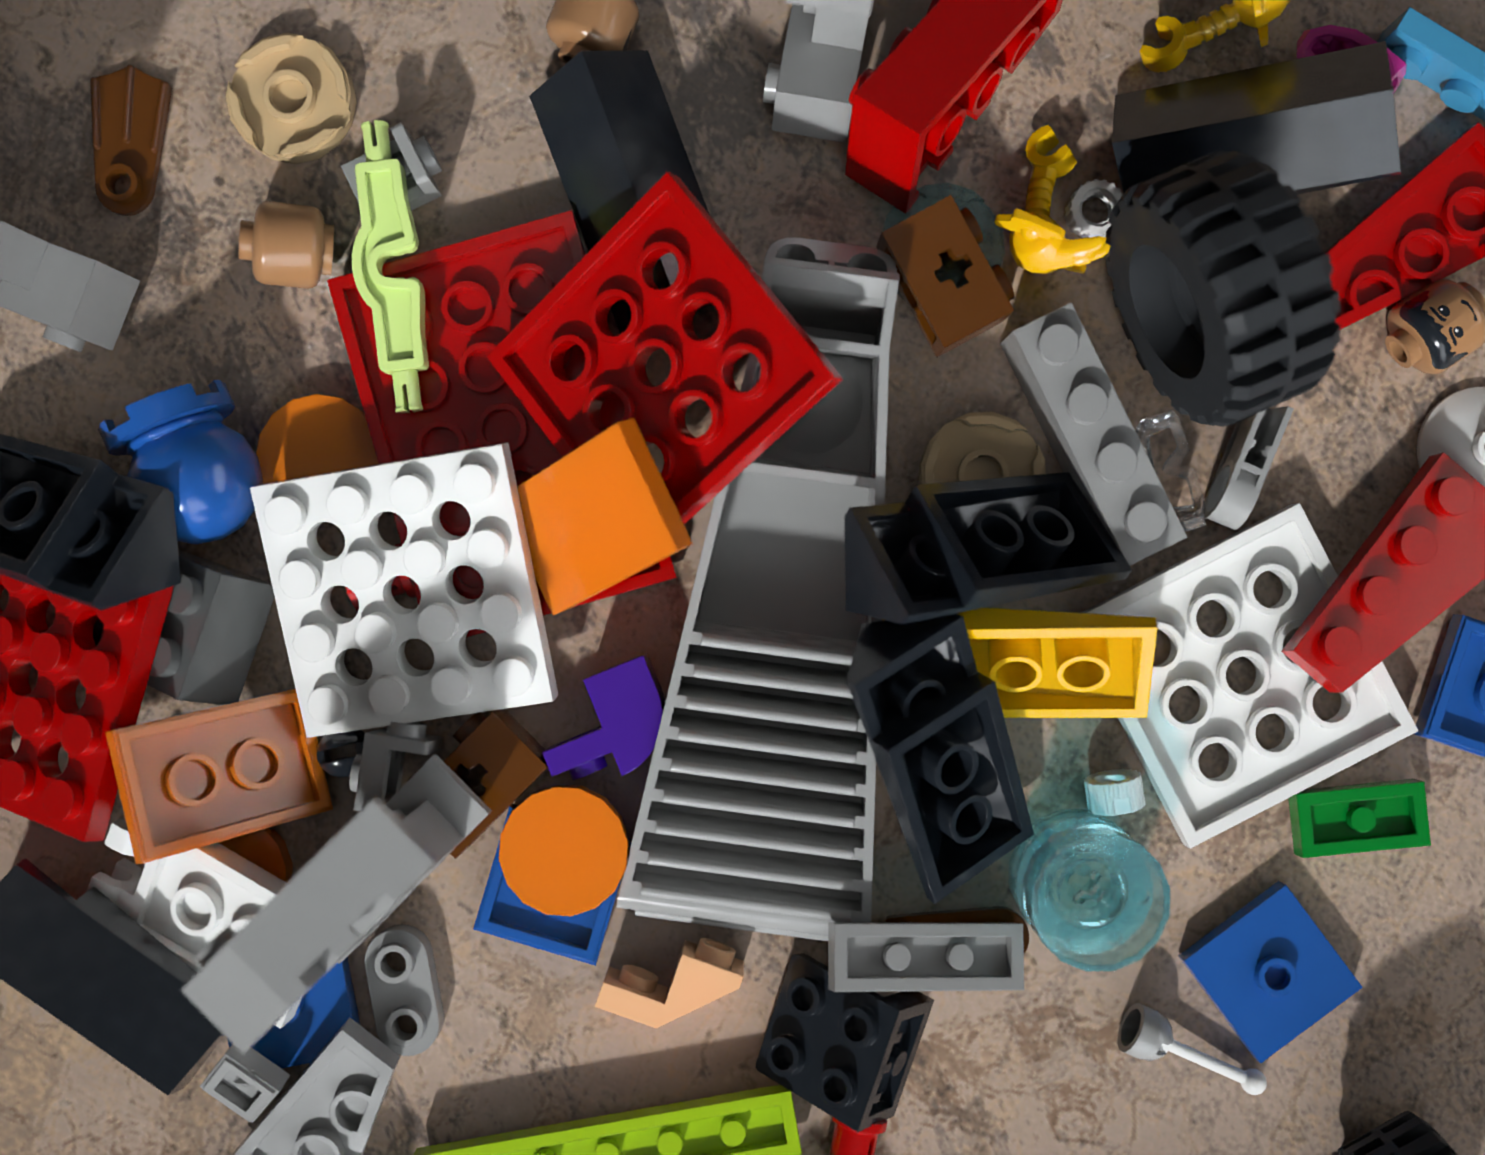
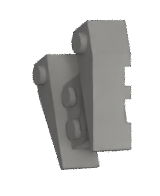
M786 0V3L792 4L782 61L781 64H768L763 102L774 104L772 131L846 143L852 114L849 96L858 79L867 23L873 0Z
M0 220V307L47 325L42 337L68 348L82 352L85 342L88 341L113 351L140 280L99 261L46 242Z
M436 754L433 755L386 804L378 797H375L237 933L228 926L216 935L195 956V959L203 968L181 991L244 1054L337 963L340 964L362 944L492 810Z

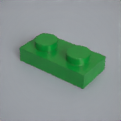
M1403 779L1305 789L1288 798L1294 854L1299 857L1310 858L1431 846L1424 781Z

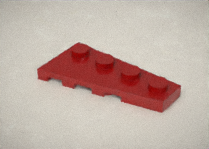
M1479 122L1463 132L1323 253L1329 254L1334 270L1330 278L1333 290H1337L1339 293L1340 311L1335 315V321L1341 326V329L1411 295L1424 285L1443 279L1485 257V128Z

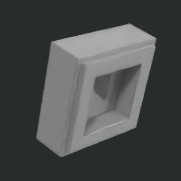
M232 1044L200 1087L238 1115L253 1123L280 1092L290 1074L250 1047L243 1054Z

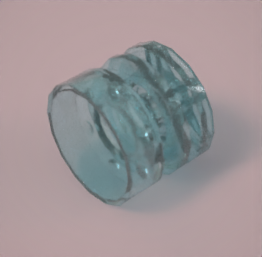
M1061 809L1037 819L1032 824L1034 835L1014 848L1009 860V889L1019 912L1031 925L1041 942L1061 962L1084 971H1116L1139 961L1160 940L1170 917V886L1161 864L1114 821L1105 816L1095 815L1088 809ZM1074 873L1081 876H1089L1088 881L1083 886L1075 882L1069 883L1070 877Z

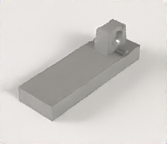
M828 922V990L833 992L1024 990L1023 924L1016 922Z

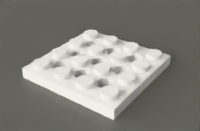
M508 442L250 487L307 738L390 726L391 722L411 723L553 702L559 695ZM446 501L458 502L467 509L471 523L468 532L464 536L452 535L441 525L440 510ZM383 512H394L406 523L407 538L402 546H392L381 538L378 531V520ZM322 522L333 523L342 531L345 538V547L340 556H331L320 548L317 542V530ZM458 566H470L480 573L484 583L483 593L480 598L468 599L456 591L453 585V573ZM396 576H407L413 579L419 586L421 600L417 608H404L394 600L391 585ZM335 586H345L351 589L357 596L359 610L355 618L342 617L333 609L330 596ZM470 630H484L494 638L497 652L493 660L480 661L468 652L466 636ZM409 639L422 640L431 647L434 653L432 669L418 670L409 664L405 657V645ZM347 649H359L368 655L373 667L370 679H357L347 671L344 664V656Z
M1300 503L1291 504L1081 612L1154 617L1157 621V629L1163 631L1170 640L1171 651L1168 658L1163 663L1153 666L1147 718H1118L1183 845L1190 849L1418 732L1382 661L1343 693H1339L1341 696L1340 710L1333 718L1322 720L1313 709V697L1322 686L1297 664L1289 661L1285 654L1281 652L1285 636L1291 630L1301 626L1338 577ZM1265 571L1276 574L1283 586L1280 600L1269 608L1262 606L1256 600L1253 592L1256 578ZM1209 600L1220 603L1227 615L1224 629L1213 637L1202 633L1196 621L1200 606ZM1238 657L1249 659L1256 670L1254 684L1250 689L1242 693L1234 692L1226 680V671L1229 664ZM1183 686H1190L1199 696L1200 707L1197 714L1191 720L1179 722L1172 716L1169 710V700L1175 690ZM1275 713L1282 719L1285 725V736L1278 746L1272 749H1264L1257 741L1256 727L1264 716ZM1221 743L1229 755L1228 767L1222 775L1215 778H1206L1199 768L1200 753L1210 744Z

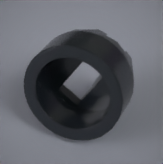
M362 730L323 735L317 746V760L321 768L335 777L350 776L351 767L356 755L331 761L328 749L354 743L356 753L362 754L365 733Z

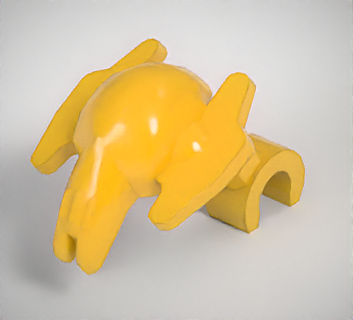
M1232 0V3L1229 5L1225 3L1220 6L1218 11L1215 9L1209 12L1208 16L1203 15L1198 17L1197 21L1191 20L1184 24L1171 16L1158 17L1155 25L1159 37L1164 40H1171V42L1163 48L1142 45L1139 52L1143 65L1150 71L1157 73L1172 70L1183 62L1188 49L1201 45L1204 40L1208 42L1214 39L1215 35L1220 36L1226 33L1227 29H1234L1238 26L1239 22L1257 28L1261 48L1267 46L1268 23L1281 15L1290 0Z
M1045 125L1032 133L1026 144V155L1033 166L1027 190L1025 211L1016 208L1012 214H997L994 223L1000 228L1010 230V253L1016 264L1032 273L1044 274L1063 269L1084 274L1087 267L1086 264L1104 257L1109 252L1111 245L1105 243L1106 237L1103 236L1073 240L1066 239V231L1049 217L1051 197L1056 179L1069 173L1077 161L1066 144L1054 154L1046 156L1060 142L1053 129L1049 125Z

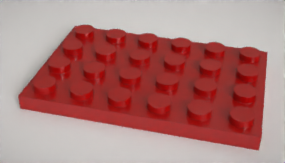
M572 210L384 263L382 268L384 277H403L405 279L414 277L419 279L425 290V337L429 367L425 371L418 372L423 410L419 412L410 410V413H396L395 411L396 402L392 375L385 374L379 368L372 309L361 297L355 284L353 273L327 280L379 464L508 442L518 487L563 458L487 358V355L586 255ZM578 344L570 347L563 358L564 373L572 381L581 375L585 367V354ZM615 393L608 396L601 406V420L607 429L621 422L624 417L623 402ZM446 501L440 510L441 525L452 535L464 536L468 532L471 523L467 509L458 502ZM392 512L401 545H403L407 538V526L398 514ZM672 556L655 563L574 607L678 578ZM465 565L458 566L455 569L453 585L456 591L468 599L480 598L484 589L480 573L474 568ZM414 581V585L416 588L415 594L419 605L421 600V592L419 586ZM536 581L543 616L552 614ZM480 629L470 630L466 638L486 633V631Z

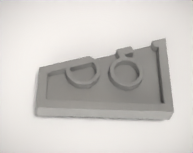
M349 1017L236 1148L233 1155H363L400 1056Z

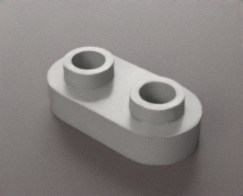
M405 924L393 925L383 930L369 944L365 954V970L376 1031L380 1041L398 1055L413 1056L427 1050L436 1040L444 1024V1010L433 949L429 939L416 927ZM389 952L400 953L406 961L405 970L395 971L391 969L387 963V954ZM398 1016H411L417 1023V1032L406 1033L402 1031L398 1025Z

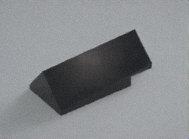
M1386 42L1115 95L1112 146L1123 193L1135 184L1218 151H1234L1256 157L1257 162L1268 164L1279 173L1278 181L1282 185H1290L1297 195L1401 175L1394 92Z
M648 50L580 51L529 96L588 251L615 226L666 172L679 177L709 214ZM673 253L660 257L654 266L653 279L660 290L671 286L677 278L679 266ZM625 299L615 302L611 307L620 334L628 328L631 321V309ZM712 302L706 303L699 307L697 311L714 304Z
M0 434V574L101 611L180 584L174 495L164 486L119 475L99 459Z
M1069 472L915 485L904 503L850 507L844 516L846 611L900 624L1126 579L1132 572L1131 567Z
M955 613L905 624L888 620L862 623L846 681L926 897L936 904L1034 835L998 691L994 680L977 671L963 616Z
M27 858L20 861L0 881V979L167 1096L183 1089L193 1079L224 1037V1034L181 991L197 972L94 886L75 900Z

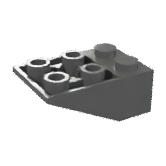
M178 549L181 583L174 585L147 685L177 700L216 705L238 702L275 598L272 584L234 568ZM99 618L93 627V640L96 646L101 641L104 632V624Z

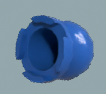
M213 380L208 385L211 392L196 395L191 383L158 392L126 406L125 409L130 420L117 427L113 420H103L98 428L109 454L132 456L127 477L164 486L173 493L177 541L201 544L222 540L243 527L255 511L250 487L263 484L259 459L242 434L222 424L224 418L229 416L236 406L226 384L221 380Z

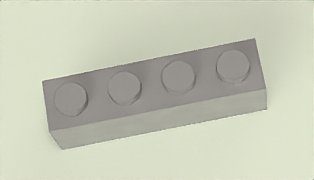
M1072 302L1012 331L1000 345L1063 473L1069 472L1129 566L1188 538Z

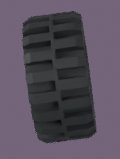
M1218 151L1208 154L1127 189L1110 214L1108 221L1111 225L1106 231L1105 242L1111 245L1109 256L1106 258L1107 273L1112 277L1114 289L1111 293L1115 307L1119 308L1124 321L1121 325L1127 339H1131L1137 351L1136 358L1143 370H1148L1153 378L1155 388L1162 396H1168L1171 399V406L1180 414L1189 415L1190 420L1200 424L1221 427L1234 424L1316 387L1321 378L1327 373L1336 356L1333 350L1340 341L1341 326L1335 321V315L1340 311L1339 293L1337 290H1333L1330 278L1334 270L1329 254H1323L1317 239L1320 232L1312 216H1305L1299 206L1300 197L1290 185H1282L1278 181L1279 173L1268 164L1257 162L1256 157L1234 151Z

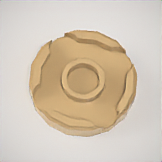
M293 33L262 38L245 50L234 65L237 70L233 75L232 84L228 81L226 101L231 122L251 147L268 158L293 164L320 159L340 145L353 125L357 99L352 77L336 54L324 44H319L315 40L306 39L303 35Z
M995 412L967 413L943 425L927 443L919 464V485L1046 474L1045 458L1039 445H1036L1033 437L1027 433L1028 430L1017 420Z

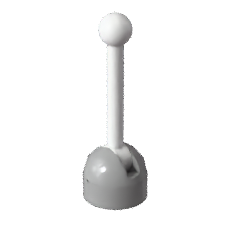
M1135 1003L1127 1010L1121 1021L1117 1044L1119 1050L1141 1060L1153 1061L1163 1058L1170 1051L1241 1083L1244 1091L1251 1095H1259L1266 1089L1267 1080L1261 1071L1257 1069H1247L1244 1071L1174 1040L1170 1022L1157 1010L1141 1003Z

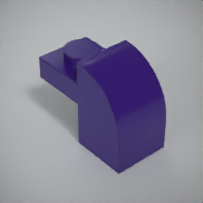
M648 653L583 680L601 726L552 745L542 752L551 776L569 770L572 780L585 777L607 767L608 764L604 755L611 752L621 775L624 776L636 769L648 758L655 747L665 706L664 693Z

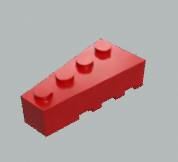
M932 0L926 16L914 29L910 26L904 28L893 42L888 57L875 71L871 68L865 70L851 90L849 104L852 105L845 175L906 214L919 197V191L916 190L918 177L927 165L936 171L940 170L953 153V146L951 144L959 134L966 115L977 121L990 104L991 98L1002 79L1003 69L1010 74L1015 71L1058 14L1063 0Z

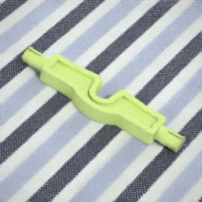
M374 120V128L370 121H366L361 124L366 162L355 165L362 227L358 231L352 250L353 277L361 297L372 309L378 365L382 372L392 375L396 402L395 411L396 413H410V410L419 412L423 410L418 372L425 371L429 367L425 337V290L423 284L417 278L384 277L382 273L383 265L388 259L402 256L406 253H414L419 246V239L409 204L405 169L398 159H392L388 132L389 123L382 120Z

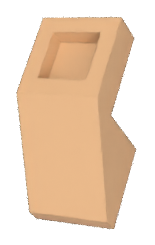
M700 938L699 943L695 944L685 940L669 987L658 984V976L644 968L623 965L622 970H618L609 966L595 1007L650 1027L658 1028L739 989L744 977V961L734 957L736 951L732 947L719 941Z

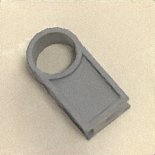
M1289 406L1275 409L1268 408L1236 423L1204 501L1203 517L1234 530L1242 526L1256 504L1294 408Z

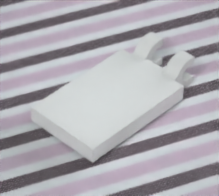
M118 819L112 822L104 844L119 853L134 857L126 821ZM217 842L147 862L144 865L143 871L133 862L123 858L116 863L111 877L101 871L93 875L87 891L93 886L198 973L203 966L195 959V956L226 927L230 926L237 933L287 883ZM302 998L275 1026L281 1029L295 1016Z

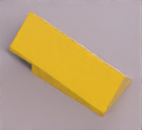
M984 607L957 613L964 618L977 671L995 681L1004 718H1147L1157 635L1156 618Z

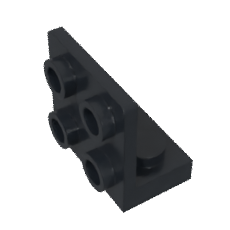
M805 953L795 954L791 957L756 1061V1069L856 1132L871 1127L874 1123L889 1119L895 1115L934 999L919 991H902L885 997L875 992H833L828 990V966Z

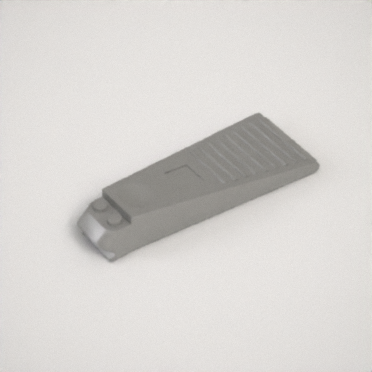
M784 238L777 240L769 246L764 259L762 280L837 370L843 380L715 496L616 908L635 910V916L828 941V922H871L876 759L846 679L862 623L881 621V619L846 611L844 516L850 507L885 504L889 352L899 274H897L896 263L891 256L876 248L805 238ZM752 353L749 354L741 387L742 392L752 389L760 379L761 366L757 357Z

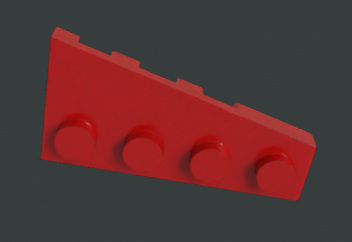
M1444 452L1429 456L1281 652L1330 693H1343L1485 579V487Z

